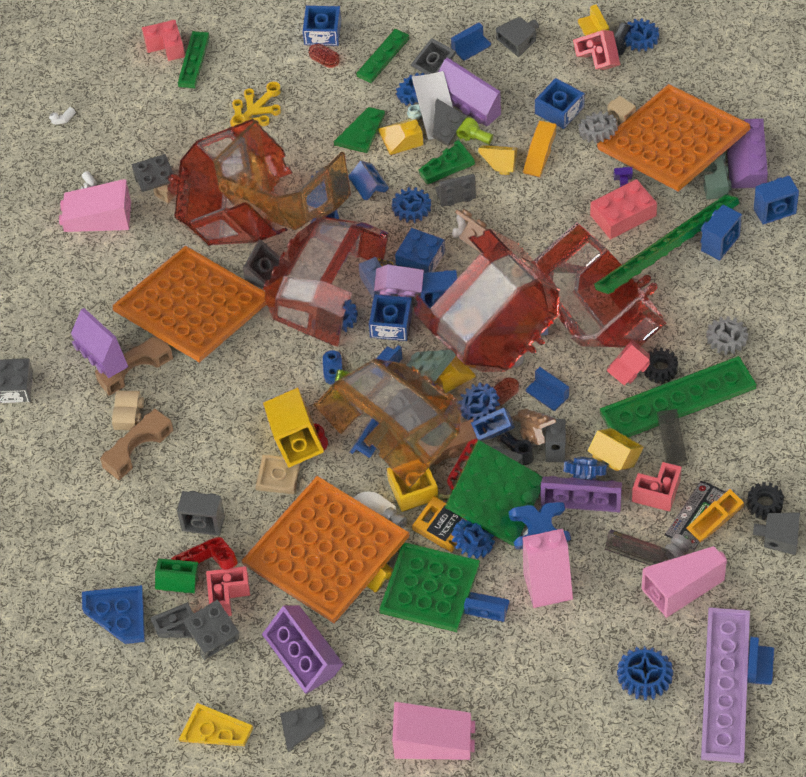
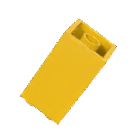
M298 387L263 402L273 437L288 468L324 453L308 408Z

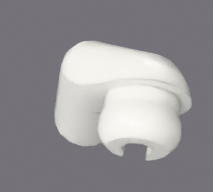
M69 107L63 115L53 112L50 114L49 119L52 124H64L76 112L73 108Z
M89 171L82 174V178L86 183H84V187L81 186V189L97 185L96 180Z
M459 215L456 217L459 226L454 228L452 232L454 238L459 237L468 224Z

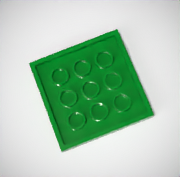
M478 440L454 486L445 508L473 524L477 523L483 530L514 546V541L520 537L525 524L522 521L510 520L508 512L516 507L535 505L541 492L543 476Z
M404 542L380 605L379 613L457 633L465 612V599L470 597L480 567V560Z

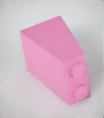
M126 179L64 193V200H61L60 203L62 214L59 215V224L63 226L64 232L129 230L131 198Z
M563 529L523 537V574L533 608L573 600L568 544Z
M713 546L645 567L642 573V590L667 618L725 580L726 556Z
M394 702L392 741L395 759L470 760L471 752H475V740H471V733H475V721H471V713Z

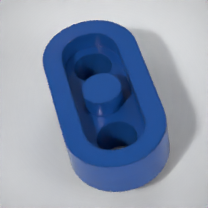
M335 350L327 351L323 355L324 380L330 385H337L339 377L343 374L341 354Z

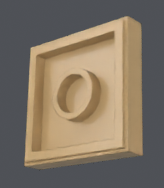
M263 455L255 487L256 490L295 494L301 463L288 468L283 457Z

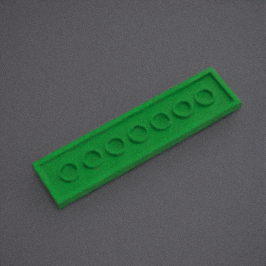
M737 356L600 408V415L608 428H612L629 438L755 390L757 384L741 358Z

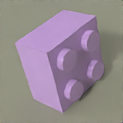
M385 265L377 268L374 291L380 292V295L391 296V294H397L400 297H415V294L422 292L424 270L394 265Z

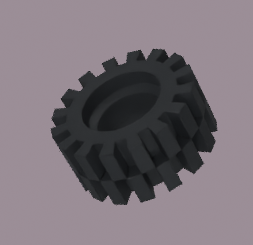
M661 347L660 351H657V348H654L653 352L651 350L648 351L650 354V365L643 373H645L646 378L649 377V381L652 382L654 379L657 384L658 381H661V384H665V380L670 382L671 378H675V374L677 375L678 358L673 351L669 353V349L666 348V351H663ZM656 362H664L668 367L656 369L653 365Z
M762 482V486L757 483L755 487H751L747 499V508L750 510L751 515L755 513V518L762 516V520H765L769 513L782 512L784 495H782L781 489L778 490L777 485L772 487L773 483L769 482L768 486L766 482ZM764 496L769 497L773 500V503L765 506L760 504L758 499Z

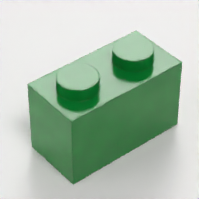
M158 558L155 569V590L195 594L198 582V562Z

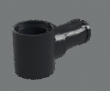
M622 21L614 35L618 56H622L625 52L626 45L624 44V39L631 27Z
M508 431L505 432V435L501 436L500 441L509 447L512 452L522 455L523 465H529L534 461V453L530 441L517 440Z

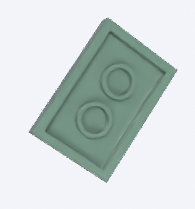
M453 350L418 351L411 356L409 363L401 368L400 374L396 379L401 384L435 382L456 354Z

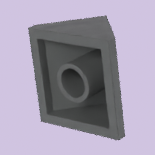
M260 239L243 266L244 278L254 286L271 290L287 262Z

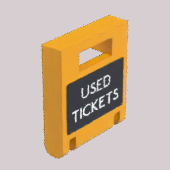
M433 496L413 523L412 530L440 547L453 552L454 546L457 543L452 542L454 536L451 533L457 522L459 523L464 518L446 509V503ZM430 511L435 513L429 523L423 521Z

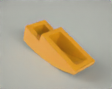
M539 120L523 169L524 174L541 177L556 136V124Z
M729 489L723 496L704 510L686 529L701 543L744 507V502Z

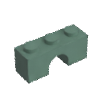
M725 153L703 170L713 172V174L704 175L703 187L706 200L721 198L725 194L728 195V191H731V180H727L728 167L724 166Z

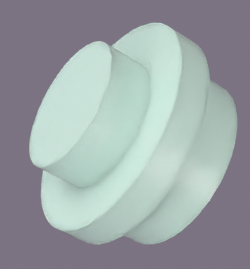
M419 104L411 105L408 108L407 116L409 118L418 120L422 117Z

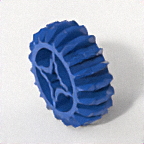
M636 646L635 652L629 650L627 655H623L622 660L618 663V682L622 684L623 691L628 690L629 696L635 693L636 699L643 695L646 701L648 695H650L654 700L656 693L662 696L663 690L667 691L672 683V663L668 662L667 655L662 656L661 650L655 652L654 647L647 650V647L644 646L643 650H640ZM644 667L646 668V672H647L646 678H645L644 673H643V672H644Z

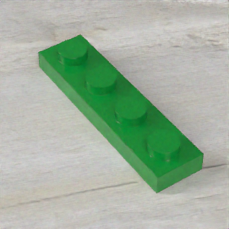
M394 29L356 73L357 77L372 83L410 39L409 35Z
M192 31L177 82L178 87L196 88L210 38L209 32Z

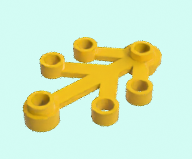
M275 81L269 82L266 86L267 92L255 103H253V98L255 97L254 90L251 88L246 89L244 97L246 99L247 111L242 114L243 102L240 99H235L232 102L235 115H233L230 121L231 127L235 130H243L247 125H269L270 121H268L269 117L267 115L257 118L250 117L252 115L268 113L277 116L281 113V107L278 104L262 107L269 99L280 94V84Z

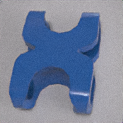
M563 502L546 503L539 511L531 505L511 509L508 512L510 520L522 521L528 528L527 535L520 536L514 541L515 549H523V537L557 530L553 527L552 517L561 515L566 510L565 504ZM564 531L568 543L571 540V535L568 531Z

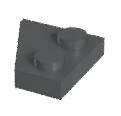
M437 98L435 101L432 137L448 146L457 129L466 118V115Z
M188 602L151 617V622L159 638H193L184 624V619L193 614Z
M321 705L280 713L288 752L292 751L301 741H306L314 732H318L325 727Z

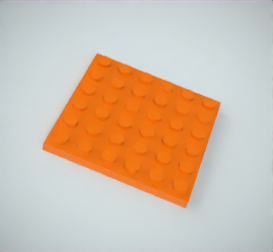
M668 84L617 127L618 130L615 131V135H610V139L605 138L604 142L600 141L597 147L598 150L679 192L751 128L749 123Z
M184 246L113 305V311L200 363L271 301V295L191 248Z
M316 476L241 561L244 566L335 624L379 573L380 568L385 566L410 535L408 531Z

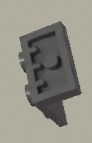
M166 154L131 164L135 181L138 182L142 192L176 182Z
M469 174L439 182V186L435 187V191L441 207L476 199L475 175Z
M218 600L184 619V624L199 645L200 655L204 660L239 640L240 632Z

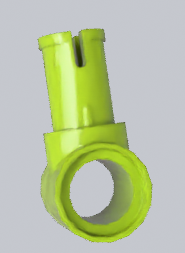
M469 117L464 119L456 131V135L465 141L477 139L490 145L493 140V134L481 130L478 127V123Z

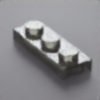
M677 409L658 411L657 419L666 463L687 466L688 462Z
M612 529L608 532L604 549L649 566L664 562L667 553L666 548Z

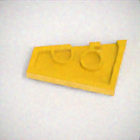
M197 703L178 740L189 743L245 747L253 726Z

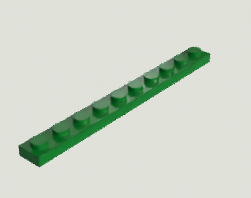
M727 194L723 195L594 283L595 289L606 294L613 293L619 286L627 283L635 275L640 274L644 269L655 264L657 260L668 255L673 249L680 247L686 240L693 238L695 234L701 231L703 224L709 222L716 209L718 210L722 205L731 209L739 205L738 197Z

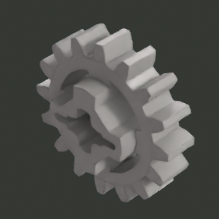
M602 111L598 114L593 112L592 116L586 115V119H581V123L578 124L579 134L583 140L587 139V142L592 140L594 143H597L598 140L604 142L605 138L610 139V135H615V131L618 130L614 115H609L608 112L602 114Z
M727 316L726 320H723L722 317H719V322L713 320L712 325H708L706 333L707 343L711 344V349L717 348V353L724 351L725 355H727L728 351H731L732 354H735L736 349L741 351L742 346H746V341L748 340L747 327H743V322L737 323V318L730 320V317Z

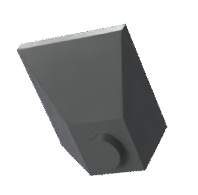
M431 38L411 63V66L425 75L437 73L446 58L451 60L457 52Z

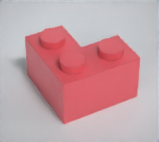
M176 20L142 27L148 53L165 49L168 61L185 57Z
M602 30L573 40L576 56L585 58L593 56L595 69L606 70L620 65L613 31Z
M632 339L609 365L607 372L624 386L627 382L631 384L638 376V372L641 371L643 373L650 365V354Z
M662 462L657 478L638 473L632 489V502L670 512L681 481L682 467Z
M247 567L206 571L209 604L218 600L228 616H232L231 598L251 596Z

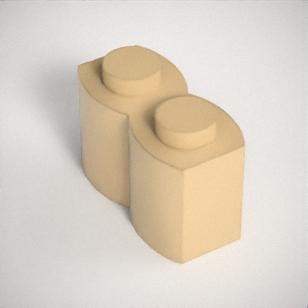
M116 391L112 415L114 430H130L142 420L140 408H144V397H141L140 391Z

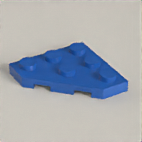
M142 585L82 592V610L85 615L124 644L145 642Z

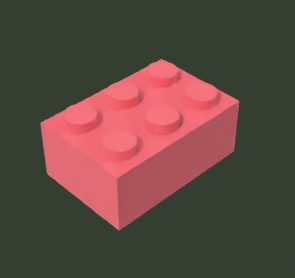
M635 179L592 201L590 216L611 240L656 217L657 202L641 183Z

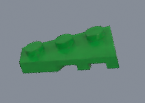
M368 107L333 141L334 146L368 153L378 128L384 119L385 110Z
M459 139L454 142L453 147L443 150L441 156L431 159L418 169L419 175L427 185L475 165V159Z

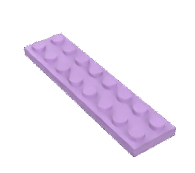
M708 609L701 760L744 763L750 611Z

